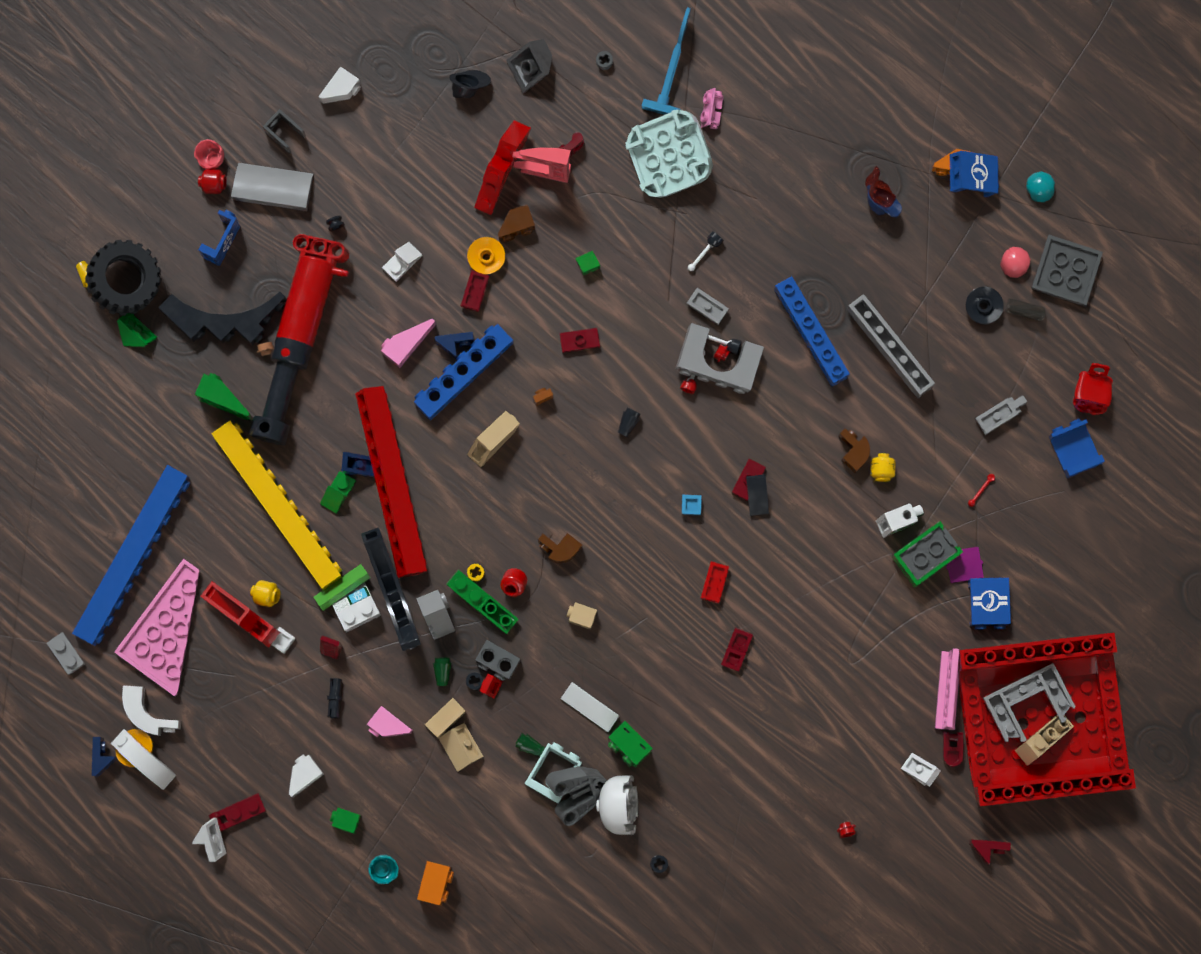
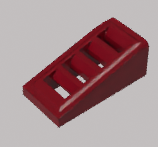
M321 636L320 653L338 659L343 647L342 644L334 639Z

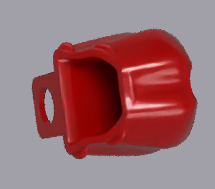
M1092 363L1088 372L1082 371L1079 373L1073 397V405L1078 411L1082 413L1087 412L1092 415L1103 414L1107 411L1112 400L1113 383L1112 378L1107 376L1110 370L1109 366ZM1094 368H1102L1105 371L1096 372Z

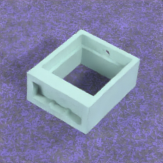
M553 742L552 745L547 744L525 785L559 804L563 796H556L549 788L533 779L550 751L574 764V767L581 766L582 762L579 761V756L572 752L569 755L562 751V746Z

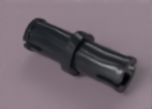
M330 678V690L327 696V700H329L328 718L340 717L342 679Z

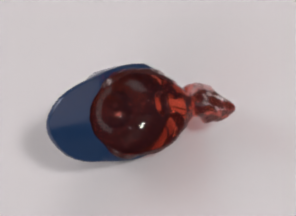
M875 166L872 173L865 180V185L868 189V205L877 215L887 213L892 217H898L902 211V206L896 199V195L892 193L889 185L879 179L880 170Z

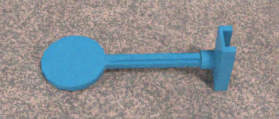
M687 7L683 18L678 42L672 53L662 92L659 94L657 102L643 99L642 109L662 115L671 113L673 110H680L668 105L670 99L668 96L690 17L691 8Z

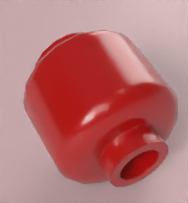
M205 169L202 175L198 177V187H201L205 194H221L227 187V177L223 175L221 170Z
M517 568L508 569L502 577L500 583L501 590L511 597L520 596L525 590L528 579L522 570Z

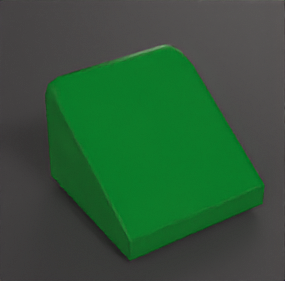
M593 251L575 258L583 275L600 268V264Z

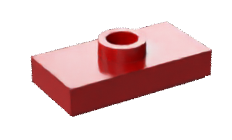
M710 562L700 599L719 604L729 566Z

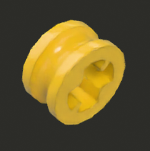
M479 564L470 565L467 569L468 578L474 582L482 580L484 577L483 567ZM479 568L481 575L473 578V574H470V571Z

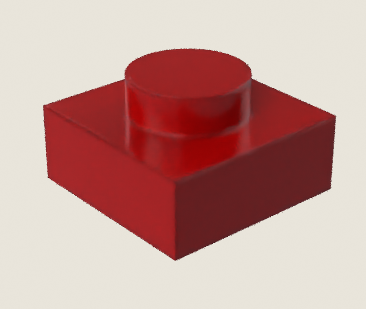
M487 674L486 679L482 682L480 692L495 699L503 681Z

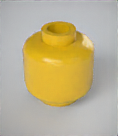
M260 580L256 585L252 586L250 595L256 605L272 607L278 603L281 591L276 583Z

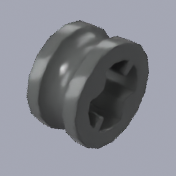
M601 51L596 57V65L602 70L609 69L612 66L613 57L609 52ZM605 56L608 57L609 63L601 64L599 59H603Z

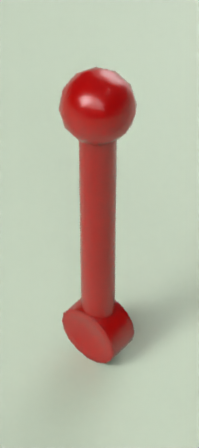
M994 474L987 476V481L974 498L968 501L970 507L975 506V501L990 482L995 480Z

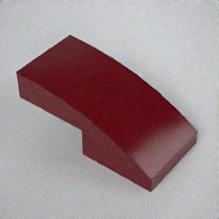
M735 627L721 665L739 672L753 634Z

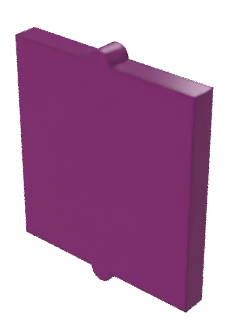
M979 547L962 549L963 553L946 566L949 572L950 583L968 581L970 578H984L982 570L983 561L980 558Z

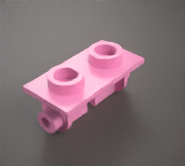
M716 88L706 91L703 96L704 109L700 116L701 128L710 125L711 129H717V126L720 125L721 113L715 111V109H722L723 95L721 91H715Z

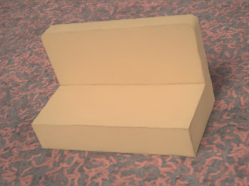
M452 698L425 725L439 739L466 711Z
M465 723L439 737L441 744L457 771L484 757Z

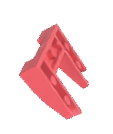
M531 148L513 152V158L527 160L514 162L513 167L521 169V173L568 183L571 171V164H569L571 150Z

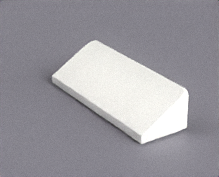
M574 683L570 684L561 697L564 702L607 732H609L619 718L618 714Z

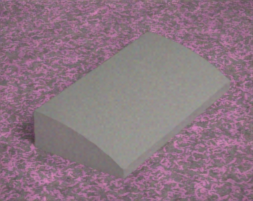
M238 163L231 197L236 201L307 211L313 174Z

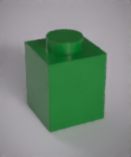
M337 808V811L333 810L330 822H333V827L355 834L361 815Z

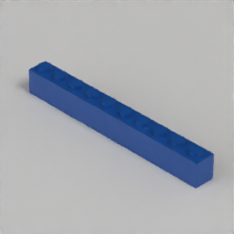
M169 465L166 466L72 634L94 646L97 643H101L105 635L103 631L106 626L109 627L114 620L113 614L116 609L119 610L124 602L122 598L125 592L129 593L133 586L132 580L135 575L138 576L143 568L142 562L144 559L149 558L152 552L151 546L160 539L162 534L160 530L163 525L166 526L170 521L171 515L169 514L173 508L176 509L181 501L179 497L182 491L186 492L188 489L190 478L186 474Z

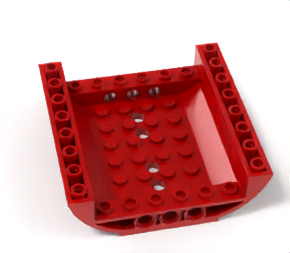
M1115 632L959 650V695L968 764L979 806L1136 789L1134 769H1129L1113 655L1117 652ZM1054 663L1076 706L1074 709L1070 707L1064 714L1074 727L1027 766L1015 751L1024 742H1020V738L1008 737V742H1005L983 698ZM1044 690L1010 706L1017 721L1021 718L1027 721V728L1022 730L1027 740L1057 715ZM1077 712L1084 714V722L1078 723L1075 720Z

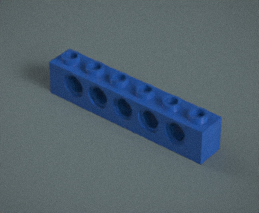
M791 276L775 285L774 291L831 387L847 379L850 375L849 371L793 277Z
M498 324L495 326L491 325L484 332L485 336L483 338H477L470 345L472 348L469 351H463L456 358L458 361L455 364H449L442 371L444 374L441 377H435L428 384L430 387L427 390H421L414 397L416 399L414 404L430 421L514 344L513 339ZM488 341H493L496 343V346L493 349H487L485 344ZM474 354H480L482 359L479 362H473L471 357ZM460 367H466L468 369V372L465 375H459L457 373ZM446 380H452L454 382V385L451 388H445L443 386ZM432 393H438L440 395V398L437 401H431L429 399Z

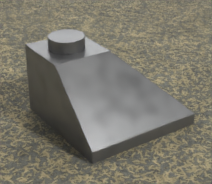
M542 39L528 42L506 60L523 93H526L549 74L552 53L545 40Z

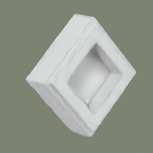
M279 627L278 631H280V634L271 645L285 654L296 638Z

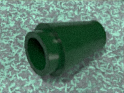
M435 658L433 668L436 685L438 686L448 685L452 665L450 658Z
M523 733L520 734L515 744L518 751L538 757L542 755L545 749L544 746L530 735Z

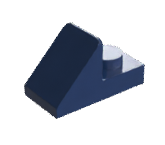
M473 332L435 336V341L437 345L456 359V345H459V347L470 346V343L474 342Z
M343 452L341 471L344 474L374 477L370 456Z
M93 737L92 776L99 777L118 759L115 756H103V753H106L107 744L102 737Z

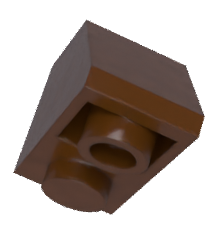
M528 204L509 210L498 232L499 242L503 240L504 242H509L515 239L514 236L520 234L526 236L531 234L532 230H535V224Z

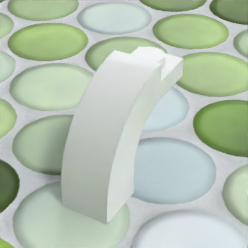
M123 686L122 700L125 712L131 722L139 729L157 736H161V728H164L163 732L175 733V729H181V721L155 719L148 714L144 705V687Z
M125 729L111 743L122 756L161 789L164 790L176 776L174 772L144 748Z

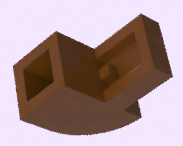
M845 428L838 437L851 450L842 458V461L856 473L867 461L870 454V445L865 436L858 441V436L852 430L848 431Z
M543 533L538 538L539 547L547 553L551 551L552 553L548 559L555 563H566L572 560L583 547L580 542L568 533L558 545Z

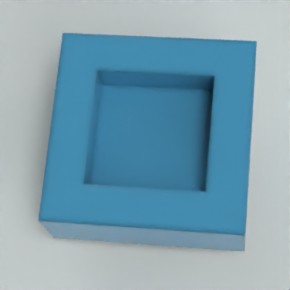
M682 495L681 515H701L702 495Z

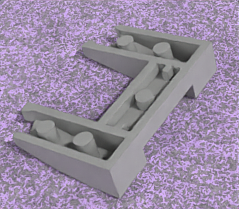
M1054 663L983 698L1005 742H1008V737L1020 738V742L1027 741L1010 706L1042 690L1047 695L1061 723L1066 721L1064 714L1070 707L1073 709L1076 707Z

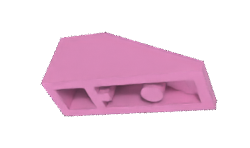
M430 319L394 335L391 339L387 338L381 346L383 348L381 350L382 354L400 368L435 327V320Z

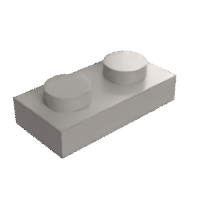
M699 288L695 290L687 302L688 306L719 325L729 308Z
M64 632L47 642V645L68 675L85 665Z

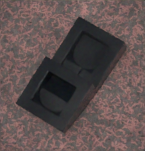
M765 474L747 476L746 485L750 516L769 514Z

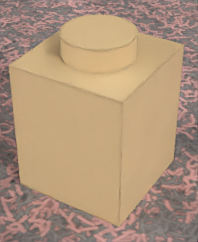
M575 602L574 607H569L566 617H569V623L591 630L597 610Z

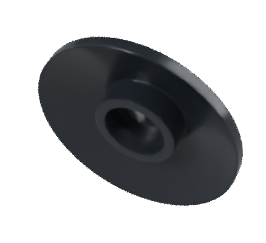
M982 286L970 292L966 299L965 307L967 314L973 321L980 324H990L1001 316L1004 303L999 292L991 287ZM981 304H986V305H987V309H986V310L981 309L980 305H981Z

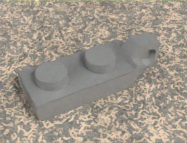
M1023 395L1016 400L1012 397L1007 398L976 417L975 420L986 435L1017 416L1021 412L1019 407L1026 404L1027 400Z

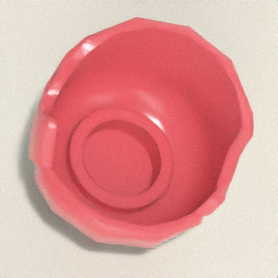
M206 139L197 144L194 157L202 168L216 169L224 161V150L217 142Z
M1011 247L1003 254L1000 266L1004 274L1012 278H1019L1027 272L1031 259L1028 252L1021 247Z

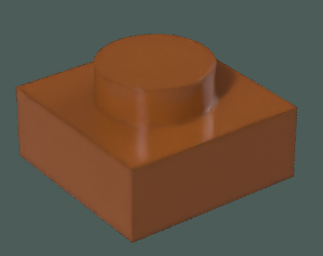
M542 388L536 391V395L533 396L536 406L554 398L550 388L547 390Z

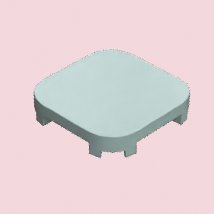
M673 110L671 113L636 125L632 128L627 142H625L626 149L630 152L641 183L639 186L649 196L667 197L703 182L711 174L713 164L709 149L697 118L690 112Z

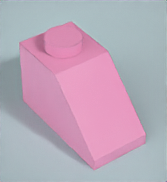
M382 706L367 723L370 727L368 731L376 737L379 735L382 737L411 734L413 731Z

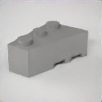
M439 590L416 598L434 640L455 631L447 612V608L450 606L444 593L440 594Z

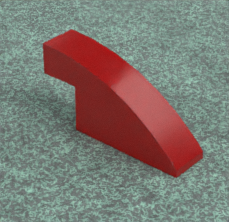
M213 581L200 596L268 648L280 634V631Z

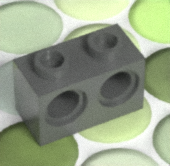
M486 640L475 661L478 662L477 666L486 672L488 669L494 671V676L504 681L505 678L510 680L521 659ZM492 652L494 654L493 661H484V654ZM507 661L511 664L509 671L504 672L500 669L502 662Z

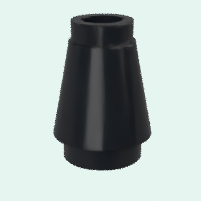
M627 407L626 411H623L618 433L628 437L639 422L641 413Z

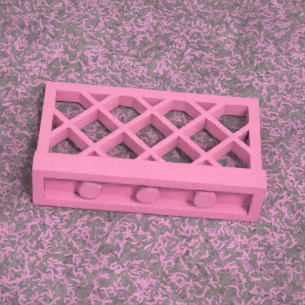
M953 648L949 652L941 651L935 729L955 730L959 685V649Z

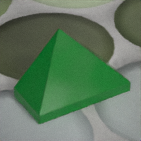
M127 313L117 320L123 346L145 347L157 338L133 314Z

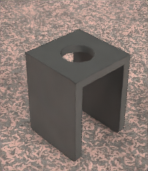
M279 109L266 122L263 129L269 137L290 154L289 146L271 130L283 119L303 138L306 135L301 127Z

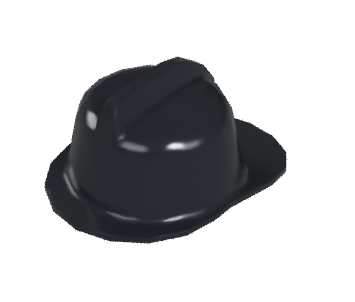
M478 70L454 73L449 76L452 82V95L454 98H472L479 88L486 87L491 83L490 76Z

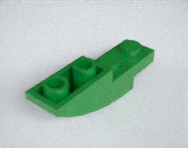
M457 570L446 583L459 597L507 634L518 621L515 615L460 570Z

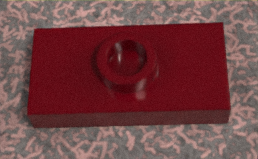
M471 270L460 305L462 308L479 312L490 275Z
M597 328L559 333L562 353L600 347Z
M749 458L731 493L748 501L746 477L762 475L766 467Z

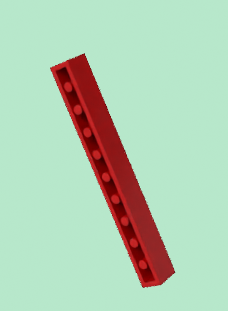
M384 386L363 388L356 392L355 395L398 578L419 575L427 571V564L422 552V542L417 531L418 525L414 518L413 504L410 501L409 486L406 484L405 469L401 462L400 449L396 441V431L391 420L392 414L388 407L387 393L384 390Z

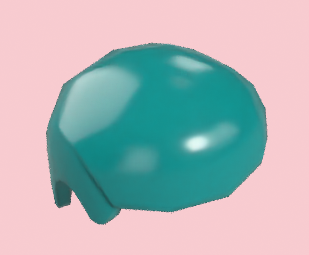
M1040 171L1033 173L1027 179L1026 189L1032 200L1043 203L1054 196L1055 182L1050 174Z
M385 854L376 856L369 863L368 868L371 879L378 884H389L397 878L399 871L396 860Z

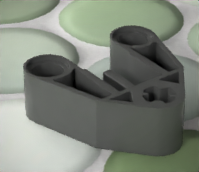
M581 766L551 772L545 780L546 785L556 796L570 794L569 798L560 802L555 807L556 815L567 826L574 825L596 806L601 789L607 781L597 769Z

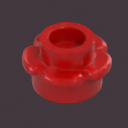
M719 345L713 358L718 360L717 362H720V360L725 361L729 354L728 346Z
M851 822L842 823L839 825L840 828L837 829L841 838L850 837L856 833L854 829L856 826L851 825Z

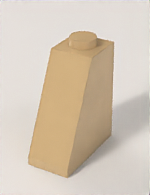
M505 411L476 438L467 455L482 467L513 435L520 423L513 415Z

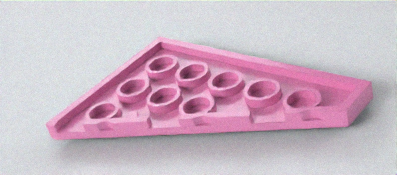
M185 559L181 561L114 652L175 697L179 690L200 570Z

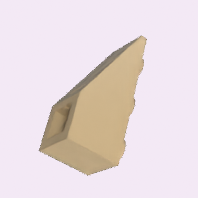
M1056 715L1015 751L1028 766L1074 726L1067 718L1065 722L1061 723Z

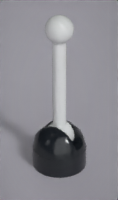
M712 231L709 234L707 247L692 264L688 265L689 271L695 270L697 263L711 247H718L724 241L717 233Z
M710 335L707 336V339L727 345V350L735 355L738 354L742 341L738 339H730L727 342Z

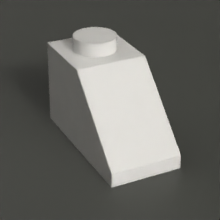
M340 67L319 95L320 102L324 104L350 99L361 88L359 86V79Z
M303 754L295 760L296 764L292 769L289 795L292 798L324 775L310 755L305 756Z

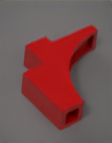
M514 120L501 137L496 153L487 165L474 208L492 215L508 175L517 159L512 157L513 152L522 150L531 127Z

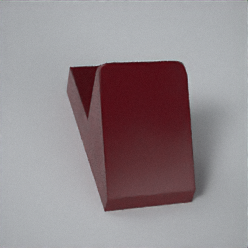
M974 839L969 841V844L987 865H990L991 850H993L994 854H1005V851H1010L1011 843Z

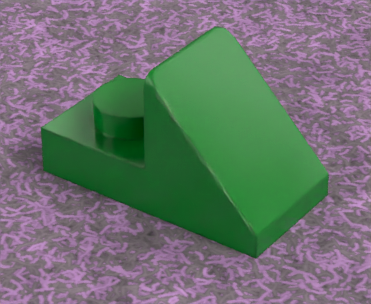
M339 471L331 486L328 485L320 505L337 514L357 481Z

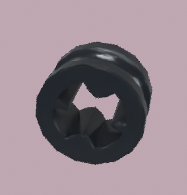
M341 215L334 216L326 221V224L329 225V231L340 229L345 225L341 221Z
M476 672L470 673L466 678L468 688L471 690L481 688L482 676ZM472 676H475L476 679L480 678L479 685L476 687L473 684H469Z
M656 855L651 859L650 867L653 871L662 873L668 868V861L664 856ZM658 858H661L660 861L664 860L665 863L660 870H658V867H654Z

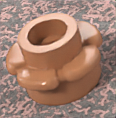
M272 342L257 345V353H261L262 356L272 353Z

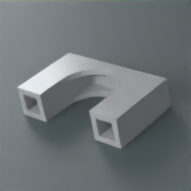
M691 323L676 365V369L680 370L679 373L686 376L693 374L698 376L697 379L704 382L714 381L716 382L715 385L722 388L732 387L734 388L733 391L737 393H748L751 390L764 347L745 341L742 344L735 367L727 372H719L708 366L703 355L710 329Z

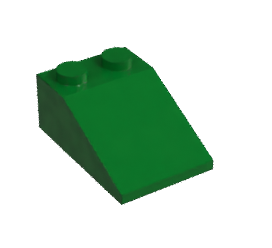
M213 373L209 375L203 374L195 392V396L199 401L252 422L253 417L223 383L220 376Z

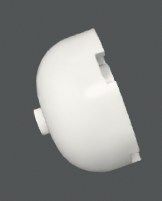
M632 775L610 778L603 785L599 800H597L596 806L597 811L600 812L601 821L605 828L614 834L633 835L636 831V825H633V822L638 817L637 787L632 786L631 781H634Z

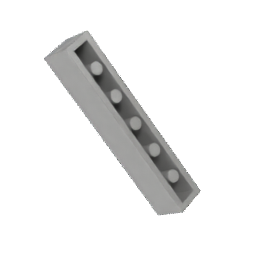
M864 294L848 306L847 311L917 398L934 386L935 382Z

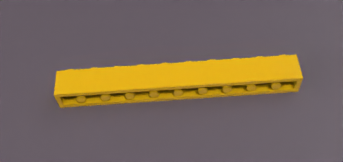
M228 421L211 434L323 590L342 577L340 575L342 569L337 562L332 563L328 557L331 554L325 546L320 547L318 544L320 539L314 530L310 533L306 527L309 523L304 516L299 517L295 512L298 508L292 499L288 502L284 495L287 492L282 485L277 486L273 480L276 477L270 469L266 471L262 466L265 463L259 453L255 455L251 449L254 446L248 438L245 440L240 434L243 431L237 423L233 425L231 421Z

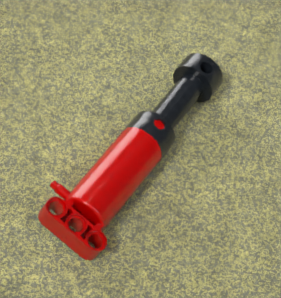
M299 234L293 239V247L300 255L270 357L277 364L262 416L253 417L248 434L258 440L277 445H286L290 425L284 423L298 371L306 370L308 367L333 275L346 277L349 275L348 271L336 268L337 263L346 262L350 255L349 250L342 243ZM307 241L306 246L304 248H300V245L303 242ZM324 245V250L322 252H318V248ZM342 249V253L339 256H335L336 252Z

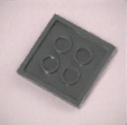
M1048 235L1031 289L1086 306L1103 252Z

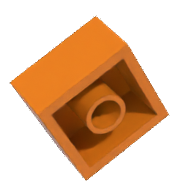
M427 861L417 900L441 906L443 902L446 903L449 891H446L447 883L452 882L454 872L451 871L452 867Z

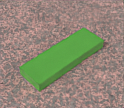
M360 564L315 595L314 599L320 608L325 610L371 577Z

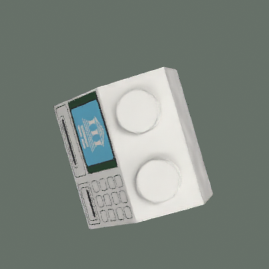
M365 582L332 604L346 633L381 616Z

